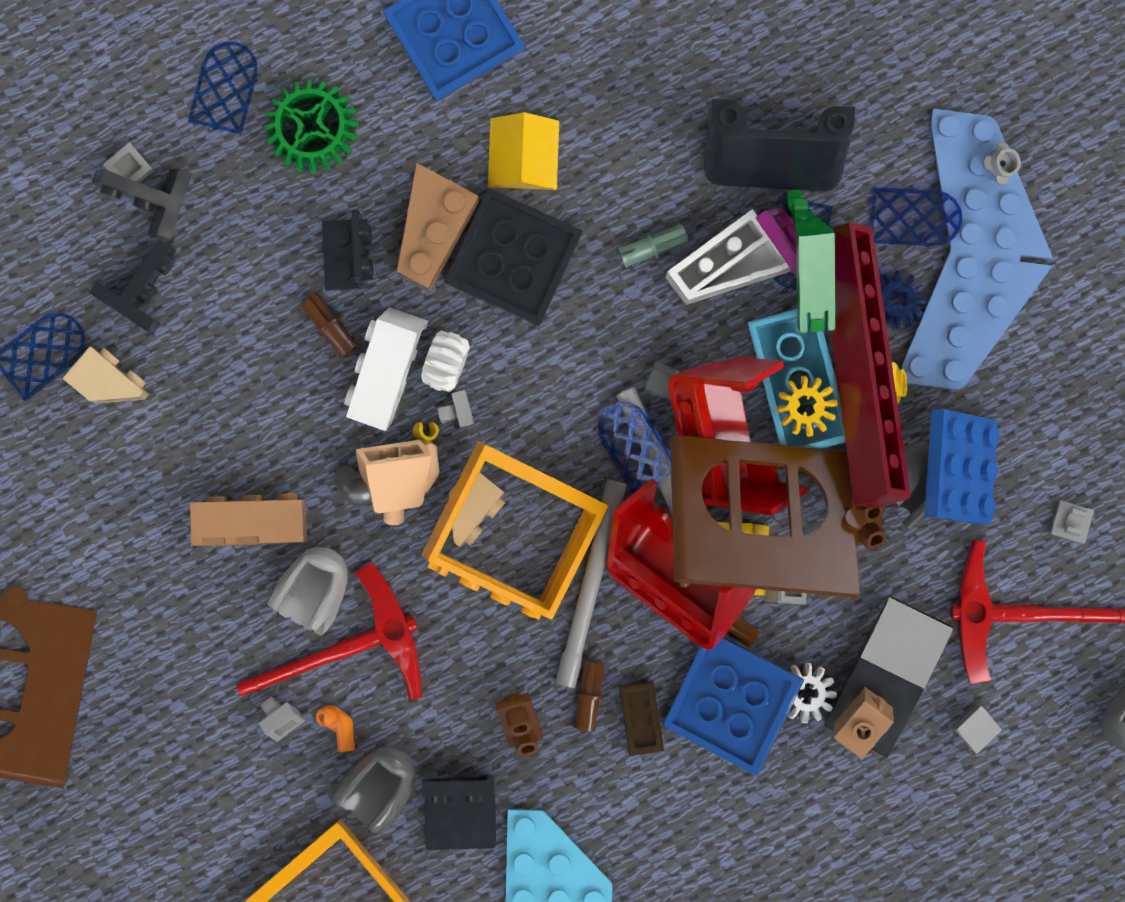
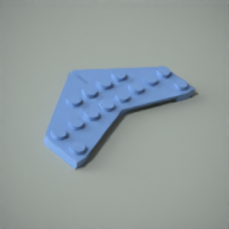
M933 109L930 119V134L932 145L934 146L950 251L900 369L905 370L907 384L957 390L968 383L1052 267L1050 265L1020 262V257L1053 260V257L1018 172L1013 176H1009L1006 184L999 185L995 182V176L992 172L986 170L983 166V159L995 151V146L998 143H1005L998 123L992 117L986 115Z

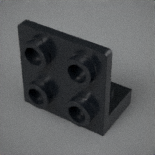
M351 210L352 219L322 221L326 291L368 289L367 280H374L373 260L370 259L369 254H366V246L372 245L371 225H368V219H363L359 210Z
M495 776L424 778L422 781V797H425V840L427 850L488 849L496 847Z

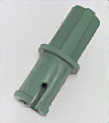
M679 224L653 235L646 233L647 237L623 247L620 246L618 249L625 267L628 268L654 256L658 259L659 254L687 244L688 236L684 227Z

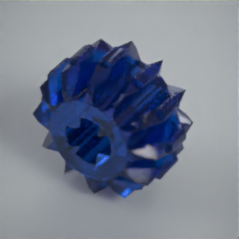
M895 271L892 280L886 273L880 276L886 324L891 319L892 331L899 329L900 321L906 328L913 325L911 316L917 319L923 316L922 311L916 306H923L927 303L926 298L916 297V294L924 290L923 285H917L913 288L911 283L915 277L912 274L903 282L901 271ZM893 292L896 297L901 295L904 298V301L900 304L903 307L902 309L898 305L892 306L889 303V300L893 297L890 293Z

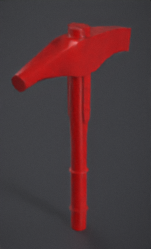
M972 540L960 582L958 604L952 603L950 609L951 620L958 621L960 648L970 684L991 681L985 651L987 635L992 622L1030 623L1059 621L1079 622L1080 624L1082 622L1125 623V609L1120 607L1117 609L1082 608L1081 606L1079 608L992 604L984 577L983 559L986 542Z
M371 562L354 573L364 585L371 598L375 611V628L342 640L322 651L296 661L291 660V663L260 675L255 674V677L237 683L238 691L241 696L257 690L262 691V688L293 676L298 677V674L382 644L399 666L406 683L409 700L422 698L419 659L412 632L418 630L416 619L412 614L405 615L391 587Z

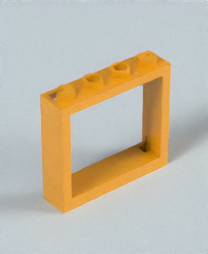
M478 441L421 556L430 562L428 568L443 576H447L450 571L461 577L459 583L472 590L478 591L480 586L492 591L490 594L492 599L509 606L510 602L513 601L522 605L520 611L530 617L539 620L541 615L552 620L609 505ZM485 461L584 509L540 599L440 553Z
M339 819L244 902H267L340 838L394 902H410V900L345 823Z

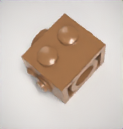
M864 687L834 723V739L844 745L845 749L852 751L863 759L894 723L893 707L882 697L877 696Z

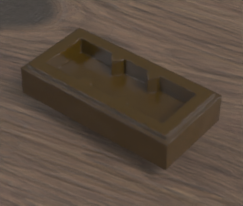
M654 681L618 685L629 756L664 751Z

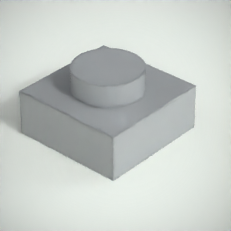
M130 142L103 164L108 171L139 183L154 172Z

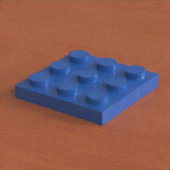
M400 0L383 10V15L436 102L525 50V45L497 0Z
M932 409L924 517L991 525V518L995 510L993 488L994 480L997 476V465L995 463L996 446L1000 437L997 428L998 420L946 409Z
M724 637L711 650L700 647L663 726L756 776L759 775L805 679Z

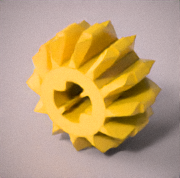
M802 376V388L799 390L793 381H789L787 385L794 392L792 396L785 392H780L778 395L782 400L789 402V405L777 406L778 413L790 412V415L785 417L781 423L783 426H787L793 420H796L797 422L792 431L795 435H798L801 431L802 424L806 425L808 437L813 436L812 424L814 423L817 424L822 432H825L827 428L820 419L825 417L830 421H834L836 418L833 413L825 411V408L838 406L837 400L824 401V398L829 396L833 389L827 387L819 393L818 389L822 383L820 378H816L812 388H808L807 376ZM807 397V400L810 401L812 397L816 400L817 403L813 406L815 410L813 415L807 416L806 412L804 416L799 414L798 409L801 407L799 401L802 398Z

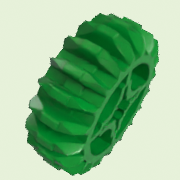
M312 79L306 80V89H301L299 83L294 82V93L289 94L285 88L280 91L284 97L283 102L275 98L272 99L271 103L278 109L277 112L271 110L266 112V117L274 121L264 125V130L267 133L273 134L267 139V143L269 146H277L273 151L276 158L286 155L283 161L285 166L290 167L297 160L296 170L300 173L305 170L306 163H309V169L312 174H316L318 171L317 163H322L326 172L330 171L331 166L327 160L333 158L340 165L343 161L338 152L341 150L347 155L352 153V149L345 142H357V135L348 131L359 128L358 121L350 119L357 112L354 107L345 108L349 104L350 99L347 95L338 98L340 90L337 86L332 87L327 92V83L323 80L319 83L317 89H314ZM306 101H321L320 105L316 103L309 111L294 109V107ZM331 107L336 110L339 116V130L336 136L325 127ZM287 117L298 126L297 133L294 136L296 141L292 146L287 143L284 135V125ZM315 119L321 132L318 130L312 132L311 130V133H307V129L301 120L304 122L310 120L312 123V120ZM315 141L329 144V146L320 151H302Z

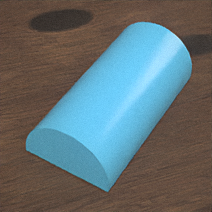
M797 309L748 322L757 358L783 361L784 368L763 380L779 444L825 449L846 443L842 424L840 396L823 331L810 332L809 313H807V333H800L797 328ZM802 376H807L808 388H812L815 379L820 378L822 383L818 389L819 393L827 387L833 389V392L825 397L824 401L837 400L838 403L836 407L825 408V411L836 416L835 420L830 421L825 417L820 419L827 428L825 432H822L816 423L812 424L814 431L812 437L807 436L806 425L802 424L798 435L793 434V427L797 421L793 420L789 425L783 426L781 421L789 416L790 412H777V406L789 405L788 401L779 398V393L785 392L792 396L794 392L788 387L787 383L793 381L799 390L802 388ZM804 397L799 401L801 403V407L798 409L799 414L804 416L806 412L807 416L815 413L813 406L817 402L814 398L811 397L810 401H808L807 397Z

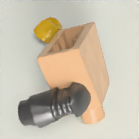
M419 422L413 427V435L417 440L356 449L360 475L349 466L339 468L335 473V486L337 490L348 497L351 505L356 507L371 506L375 513H383V520L386 524L399 525L403 523L404 509L420 507L424 502L425 493L430 490L439 476L437 445L433 444V439L439 433L438 426L434 422L429 423L430 433L426 436L423 433V424Z

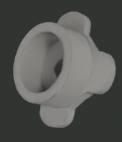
M1002 142L995 146V151L990 156H986L983 159V166L986 170L992 172L997 184L1003 185L1008 182L1009 176H1013L1019 171L1021 161L1018 153L1009 148L1008 144Z

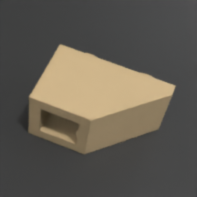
M90 346L63 377L68 384L88 401L96 404L145 400L149 395L143 389L146 382L131 370L127 374L116 366L120 360L104 347L99 352Z
M480 472L452 527L454 543L459 547H462L464 543L471 546L483 532L479 525L488 515L493 519L505 504L501 499L505 493ZM454 486V487L452 488V490L449 492V498H450V496H451V494H452V492H453L455 486Z

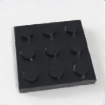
M488 188L444 282L455 289L540 327L583 231Z

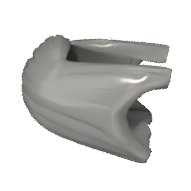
M318 546L307 549L278 580L267 605L274 611H278L285 618L291 617L293 622L303 625L306 630H313L315 634L322 636L335 620L346 590L348 571L343 557L335 550Z

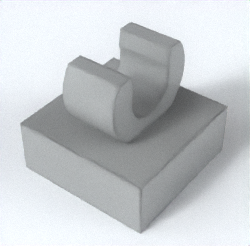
M465 390L451 393L454 405L438 408L442 424L458 420L461 429L475 426Z
M1059 500L1049 534L1085 544L1094 510Z
M271 696L260 704L268 717L258 724L265 735L277 742L305 722L300 712L288 702L281 706L279 701H275Z

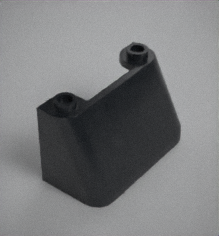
M712 99L706 117L705 176L711 183L719 186L831 191L837 187L842 179L854 128L855 107H829L819 117L817 133L746 129L747 116L741 104L732 100Z

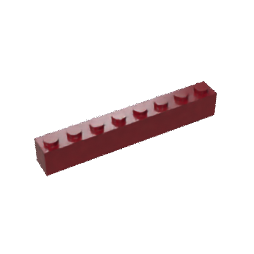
M847 222L832 229L835 233V330H831L833 357L836 366L837 388L840 396L842 424L845 433L854 505L878 509L909 499L911 494L873 229Z

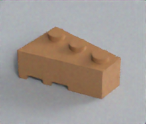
M418 163L415 169L397 273L401 278L430 293L480 201L478 195Z
M297 493L276 494V500L262 501V495H241V501L227 502V496L206 497V502L190 503L191 546L307 543L306 501L297 500Z

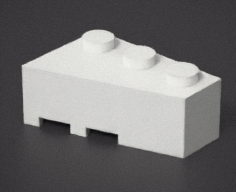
M753 209L667 271L665 278L685 305L791 271L788 264L755 219L757 215Z
M391 307L377 321L371 320L365 335V340L370 341L366 354H360L354 371L359 374L356 386H350L344 405L349 406L347 418L384 431L389 428L404 391L412 360H415L418 352L416 347L421 332L427 327V320Z

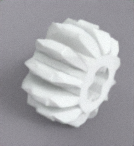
M438 332L435 338H433L422 368L421 378L423 383L439 391L451 392L455 389L470 348L468 340L453 332Z
M804 663L803 675H801L796 665H792L790 667L791 672L805 679L800 690L805 688L806 683H810L809 688L815 690L814 696H809L807 702L804 703L802 702L804 698L797 694L787 716L793 719L801 710V722L808 723L809 712L811 711L817 721L821 720L822 715L818 708L822 707L829 712L833 709L830 704L824 702L825 697H837L836 692L825 690L826 687L834 683L833 678L829 677L820 681L825 669L818 667L812 675L811 663Z

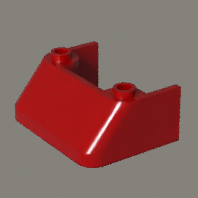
M736 357L686 369L672 376L668 383V389L678 435L751 442L741 392L751 391L758 385V382L784 368L783 361ZM721 463L711 469L703 480L702 498L705 505L729 509L727 465L725 463ZM739 463L741 511L773 516L788 506L786 483L779 482L776 466ZM799 485L800 498L808 493L807 486Z
M652 478L614 510L607 559L608 571L616 582L703 649L711 650L725 637L755 594L756 589L690 583L686 588H682L679 582H675L672 537L673 519L668 511L654 504L657 481Z

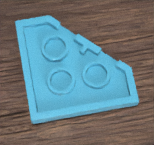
M508 809L506 902H612L611 880L544 810Z

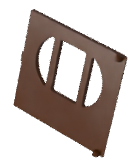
M683 435L670 437L674 580L679 582L680 587L686 588L690 583L852 598L859 597L855 531L861 530L865 525L866 516L862 511L852 508L847 452ZM721 463L727 465L730 530L725 529L712 518L702 498V483L705 476L711 469ZM739 463L785 468L790 537L747 534L742 531ZM798 470L805 473L816 483L823 494L826 504V516L823 525L818 531L808 537H804L802 534Z
M12 587L6 592V595H0V620L14 626L24 636L30 647V652L28 653L0 648V659L26 663L29 666L20 711L13 712L0 709V721L15 724V728L8 735L0 739V778L64 789L65 783L69 780L67 770L97 611L28 600L27 592L20 587Z

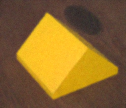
M525 112L490 118L488 187L557 190L559 121Z

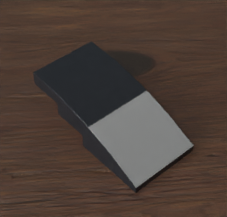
M889 595L857 654V659L841 687V692L833 705V709L829 712L824 722V727L834 731V723L863 688L866 687L893 707L894 723L871 749L888 758L930 679L953 631V626Z

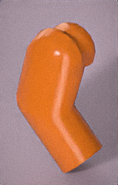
M326 705L320 708L316 713V721L320 726L325 725L336 733L338 752L355 750L352 718L337 706Z

